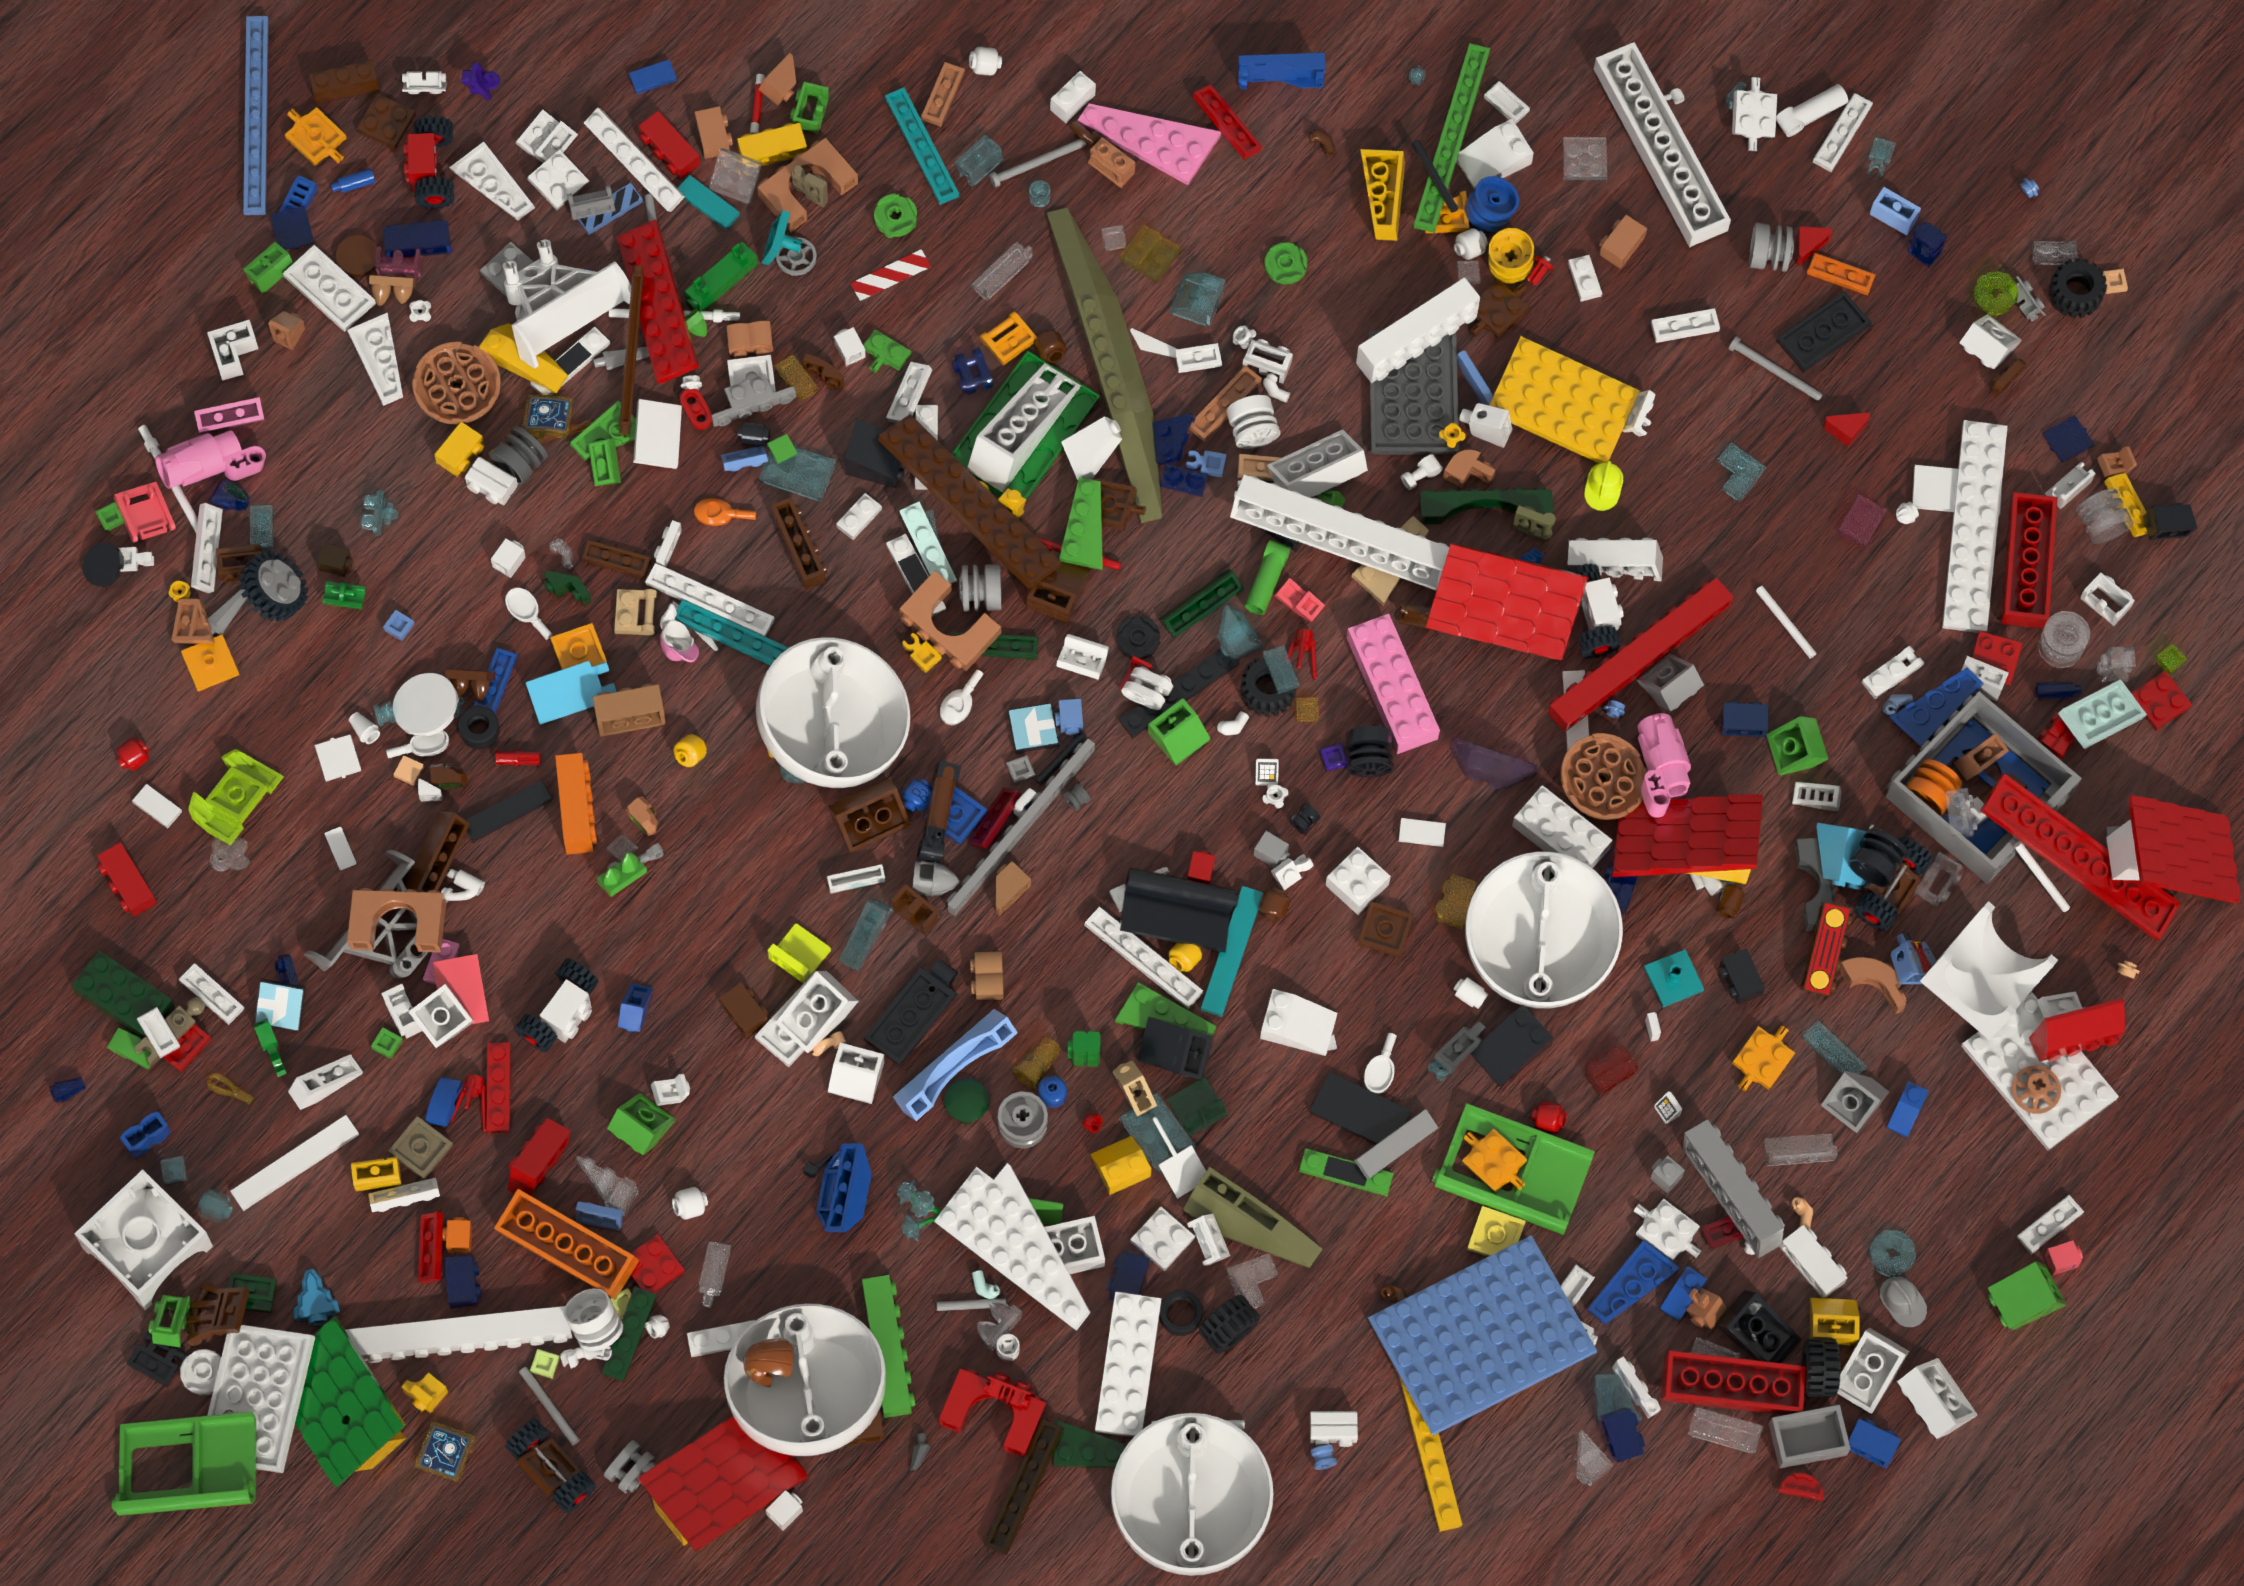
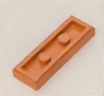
M1815 252L1807 270L1808 275L1867 296L1876 275Z

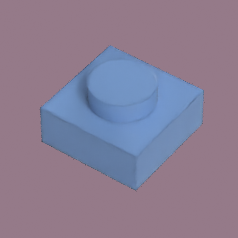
M395 610L383 626V629L403 641L415 623L409 617Z

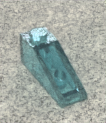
M875 898L867 901L839 961L859 971L882 933L894 908Z

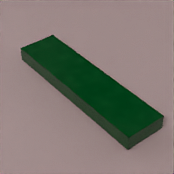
M950 631V636H958L966 632ZM1000 634L980 657L1037 660L1039 636Z

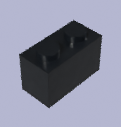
M2174 503L2169 506L2157 504L2151 506L2150 510L2142 516L2149 540L2184 538L2197 529L2190 504L2181 505V503Z
M1747 948L1721 959L1720 966L1718 967L1722 979L1727 980L1729 995L1732 999L1736 1000L1738 1005L1763 995L1765 987Z

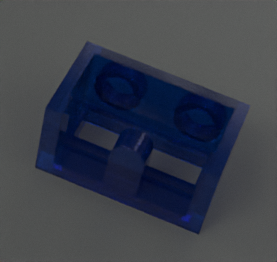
M1925 221L1923 225L1919 223L1912 232L1913 236L1909 241L1911 245L1908 253L1929 268L1942 253L1948 234L1941 233L1942 231L1930 222L1928 224Z

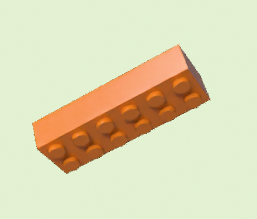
M517 1189L494 1227L500 1234L593 1288L602 1289L614 1300L617 1299L639 1262L634 1255Z

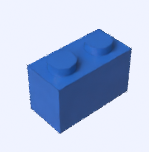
M1858 1419L1848 1441L1851 1452L1887 1469L1901 1439L1891 1430L1885 1429L1883 1431L1877 1428L1876 1424L1871 1420Z

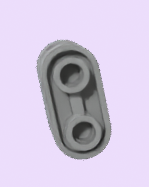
M634 1440L622 1450L604 1473V1477L610 1482L618 1478L621 1481L618 1488L625 1494L629 1491L633 1493L640 1485L638 1477L656 1465L654 1463L655 1457L648 1451L643 1455L638 1453L641 1446ZM633 1460L635 1465L628 1473H625L623 1470Z

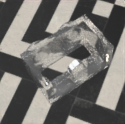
M2134 646L2128 649L2126 647H2110L2105 654H2101V661L2097 662V674L2101 675V682H2116L2120 679L2122 682L2129 681L2128 673H2131L2132 668L2136 667Z
M1939 852L1923 880L1918 884L1914 895L1923 898L1938 907L1940 902L1945 904L1951 894L1948 891L1952 884L1956 886L1963 875L1959 873L1963 865ZM1941 869H1944L1951 876L1937 896L1928 890Z

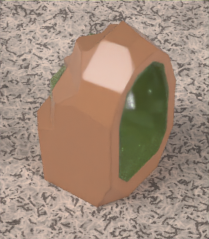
M643 796L637 797L627 806L626 814L642 832L648 836L656 833L658 821L655 818L656 812Z

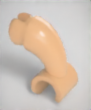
M842 1032L833 1033L829 1038L822 1039L811 1050L814 1051L812 1055L820 1056L831 1046L838 1049L840 1042H846Z

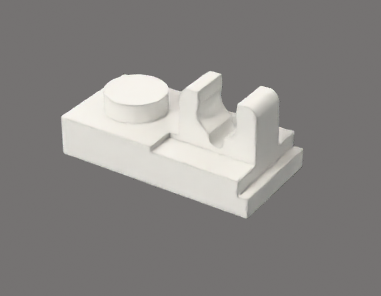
M1650 390L1638 394L1622 430L1624 433L1633 432L1639 437L1647 434L1642 429V425L1649 426L1651 424V421L1645 416L1652 409L1656 394Z

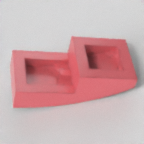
M1290 578L1285 581L1274 595L1283 604L1309 622H1312L1325 606L1310 591L1305 592Z

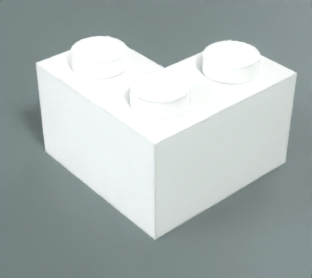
M250 320L207 332L222 381L243 375L238 355L258 350Z

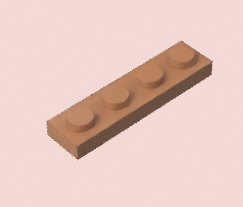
M1245 365L1188 425V429L1205 442L1228 418L1227 408L1237 400L1248 397L1262 382V378Z

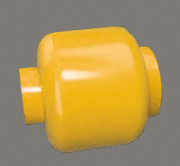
M689 734L675 744L673 752L678 763L685 767H693L705 757L707 748L700 737Z
M1176 943L1169 951V963L1180 972L1191 971L1202 959L1200 947L1194 944Z

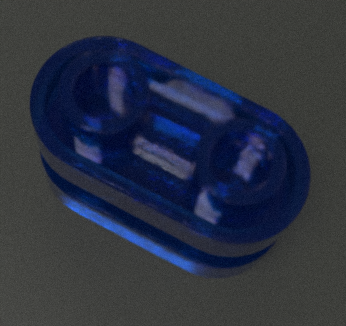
M980 348L971 350L972 357L965 358L964 353L954 355L955 360L952 361L955 373L959 372L961 377L959 380L962 393L966 392L967 395L977 393L976 386L981 384L984 390L993 388L992 379ZM973 365H975L978 376L974 378L969 369Z

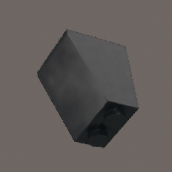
M856 419L844 457L845 475L896 488L898 481L902 482L905 469L902 468L903 464L878 441L879 435L885 430L863 420Z

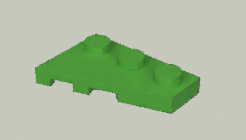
M619 400L570 442V446L584 461L590 459L588 446L590 442L614 439L615 446L619 447L635 440L636 418L632 414V427H630L629 435L623 436L619 434L620 426H618V423L620 422L621 402Z

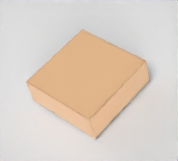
M2124 269L2103 271L2102 276H2106L2105 284H2107L2105 294L2127 291L2128 286Z
M403 756L393 775L395 778L414 786L424 769V764Z

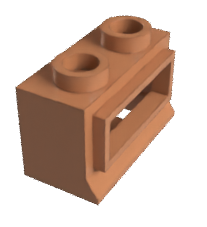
M1103 137L1090 149L1088 164L1120 188L1135 174V161Z

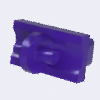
M472 63L471 70L462 71V83L469 85L470 92L473 95L481 94L485 100H488L492 97L490 90L495 89L500 84V76L494 71L486 72L479 63Z

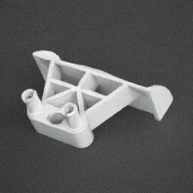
M541 240V243H537L540 259L519 272L515 261L510 260L503 263L502 266L506 276L504 286L508 302L511 305L522 304L527 315L512 324L519 357L522 361L533 368L538 367L536 355L623 301L630 304L631 284L615 261L598 272L559 265L557 257L552 253L551 242L549 240Z

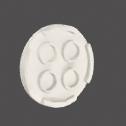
M436 673L416 675L406 681L396 693L393 701L394 718L398 725L410 735L431 736L439 733L454 719L453 715L459 702L457 691L452 683L442 675Z

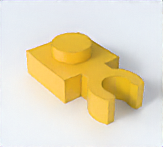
M912 633L911 639L914 643L909 645L906 641H903L902 646L906 651L913 652L910 655V659L926 673L942 657L927 641L921 645L918 636Z

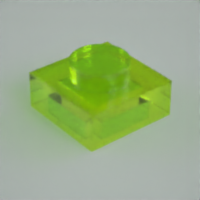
M2174 643L2155 658L2169 675L2188 660Z

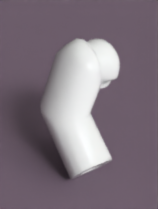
M1267 374L1263 380V385L1268 395L1286 403L1290 393L1278 388L1276 384L1277 376L1275 374Z
M1240 711L1234 721L1219 722L1217 730L1223 735L1239 734L1249 716Z

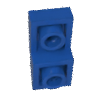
M443 1077L439 1079L428 1107L426 1123L441 1126L448 1125L456 1110L454 1103L463 1088L461 1081Z

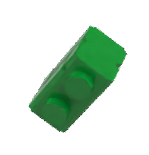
M1075 1031L1073 1038H1068V1059H1072L1073 1066H1084L1086 1064L1087 1067H1098L1100 1061L1099 1032L1089 1031L1086 1034L1085 1031Z

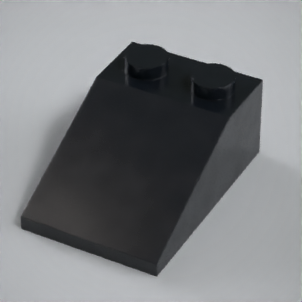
M1522 1005L1492 1031L1470 1054L1497 1085L1501 1087L1552 1045L1553 1037L1525 1005Z
M1746 1290L1741 1293L1715 1324L1731 1341L1756 1361L1781 1363L1801 1340L1756 1292Z

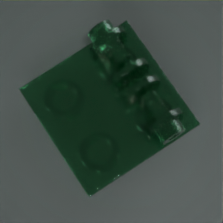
M1205 1077L1166 1099L1189 1137L1229 1115L1225 1109L1224 1101L1218 1098Z

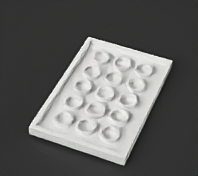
M2031 992L2018 1006L2014 1015L1990 1040L1978 1031L1962 1043L1961 1047L2048 1151L2117 1100L2119 1096L2082 1051L2071 1057L2068 1055L2061 1056L2052 1062H2049V1060L2039 1062L2029 1037L2044 1020V1017L2038 1005L2037 997ZM2028 1066H2042L2051 1070L2057 1076L2061 1085V1096L2056 1106L2050 1111L2040 1114L2030 1113L2019 1107L2013 1098L2011 1088L2013 1079L2019 1071ZM2032 1070V1073H2033V1074H2035V1073H2043V1074H2044V1073H2045V1072L2039 1071V1070ZM2027 1072L2022 1074L2018 1081L2027 1082L2029 1079ZM2047 1075L2051 1085H2056L2051 1076ZM2016 1085V1093L2019 1098L2026 1092V1089ZM2057 1090L2048 1091L2047 1093L2052 1102L2056 1098ZM2032 1097L2021 1101L2025 1106L2033 1108ZM2041 1098L2038 1101L2037 1109H2043L2049 1106V1104L2044 1102Z
M241 1325L239 1333H229L226 1336L207 1416L253 1412L256 1418V1469L283 1473L315 1337L308 1334Z

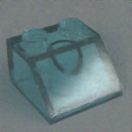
M1208 273L1184 274L1169 313L1210 328L1224 294L1226 280Z

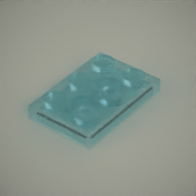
M795 447L797 455L777 464L771 451L769 452L768 462L764 464L759 482L820 502L822 501L836 466V460Z
M1155 1093L1152 1096L1157 1104L1156 1107L1139 1116H1136L1133 1109L1121 1116L1119 1120L1140 1146L1158 1174H1160L1162 1171L1159 1164L1173 1155L1153 1121L1154 1117L1158 1119L1176 1153L1191 1145L1195 1150L1196 1145L1158 1093Z

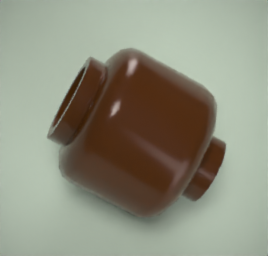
M1046 330L1041 332L1035 340V347L1041 359L1045 362L1055 363L1064 357L1067 347L1059 332Z
M1270 887V890L1263 891L1258 910L1264 913L1263 918L1275 922L1276 918L1281 919L1286 916L1291 900L1287 896V892Z

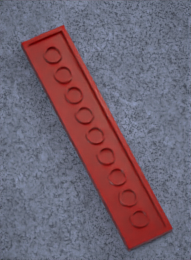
M2005 773L2000 775L1980 811L2156 941L2161 939L2181 903L2160 887L2141 884L2140 880H2112L2107 848Z

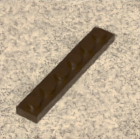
M1041 1419L984 1544L986 1548L1007 1556L1064 1431L1062 1426Z

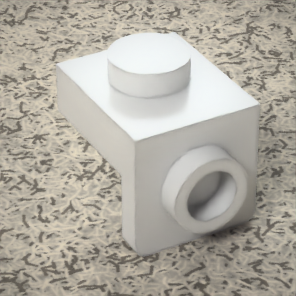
M679 1074L675 1079L654 1081L651 1084L657 1106L681 1103L690 1094V1086L684 1074Z

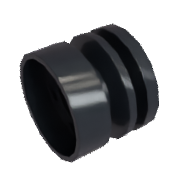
M1363 726L1349 730L1346 733V749L1350 752L1346 757L1348 773L1357 777L1370 778L1388 775L1393 772L1394 763L1392 760L1394 756L1390 752L1393 748L1392 731L1379 726Z
M1868 829L1864 834V838L1859 843L1860 848L1854 851L1848 861V865L1858 877L1866 882L1879 887H1888L1897 874L1896 868H1899L1907 857L1908 850L1903 843L1882 830Z

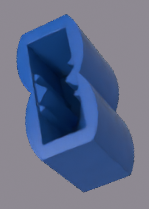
M154 1112L147 1115L139 1125L127 1129L120 1139L132 1158H137L148 1152L152 1145L163 1142L170 1135L171 1131L160 1113Z

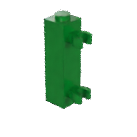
M744 242L737 243L725 257L703 276L695 279L692 282L693 284L685 290L686 304L692 310L697 308L699 311H705L758 265L757 255Z

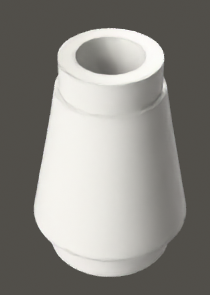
M359 712L350 716L349 722L361 742L371 744L378 739L380 731L377 725Z

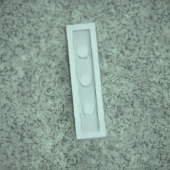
M920 502L900 510L899 512L929 575L936 571L950 584L957 582Z

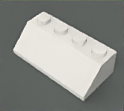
M1343 429L1267 465V469L1275 484L1290 491H1297L1309 498L1368 471L1364 450Z

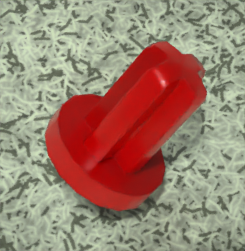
M1536 256L1534 258L1536 264L1527 276L1529 283L1536 286L1546 271L1552 272L1554 267L1549 263L1550 258L1547 256L1543 258Z

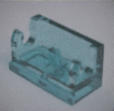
M985 135L955 161V165H957L960 176L963 177L965 175L968 183L973 187L1004 159L1000 146Z

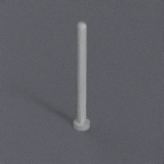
M1079 139L996 174L992 172L989 174L990 181L994 188L1000 186V182L1085 147L1087 143L1083 139Z
M1736 336L1728 349L1732 352L1737 350L1815 400L1821 399V392L1740 343L1741 339Z

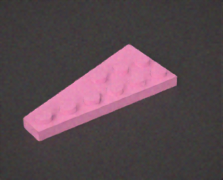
M1088 104L1078 119V122L1091 132L1097 131L1107 141L1186 185H1189L1221 137L1220 131L1094 104Z

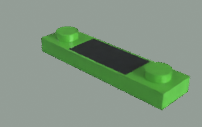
M1305 1149L1299 1169L1301 1173L1386 1197L1388 1196L1394 1174L1380 1170L1367 1179L1356 1162L1310 1149Z

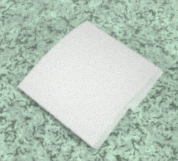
M542 110L515 144L544 163L559 149L564 152L578 134L562 121L559 123Z

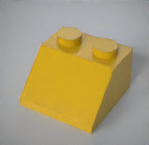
M1132 1136L1090 1154L1109 1195L1151 1177V1167L1142 1149Z

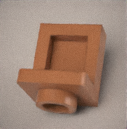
M2129 446L2116 453L2101 454L2097 458L2105 477H2112L2122 473L2127 474L2137 465Z

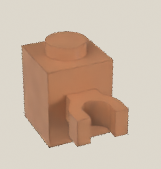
M1694 1288L1689 1294L1693 1301L1687 1308L1691 1321L1698 1327L1702 1328L1705 1326L1712 1330L1727 1307L1720 1296L1703 1288L1699 1292Z

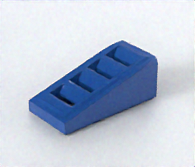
M298 175L278 216L282 218L288 214V208L299 212L296 214L298 216L289 222L292 223L294 219L303 216L299 209L303 211L302 213L307 210L318 192L317 184ZM297 193H298V194L304 196L305 198L302 199V198H300V197H297L296 195H297ZM292 201H293V202H296V203L300 204L301 206L298 207V206H295V205H293V204H291V203H292Z

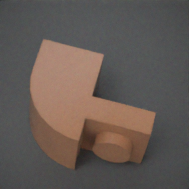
M1463 450L1452 457L1444 470L1443 479L1461 489L1470 475L1490 485L1494 479L1495 469L1489 463L1479 461L1481 452Z

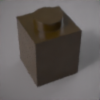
M323 543L317 560L319 570L345 577L346 571H350L353 563L349 549Z

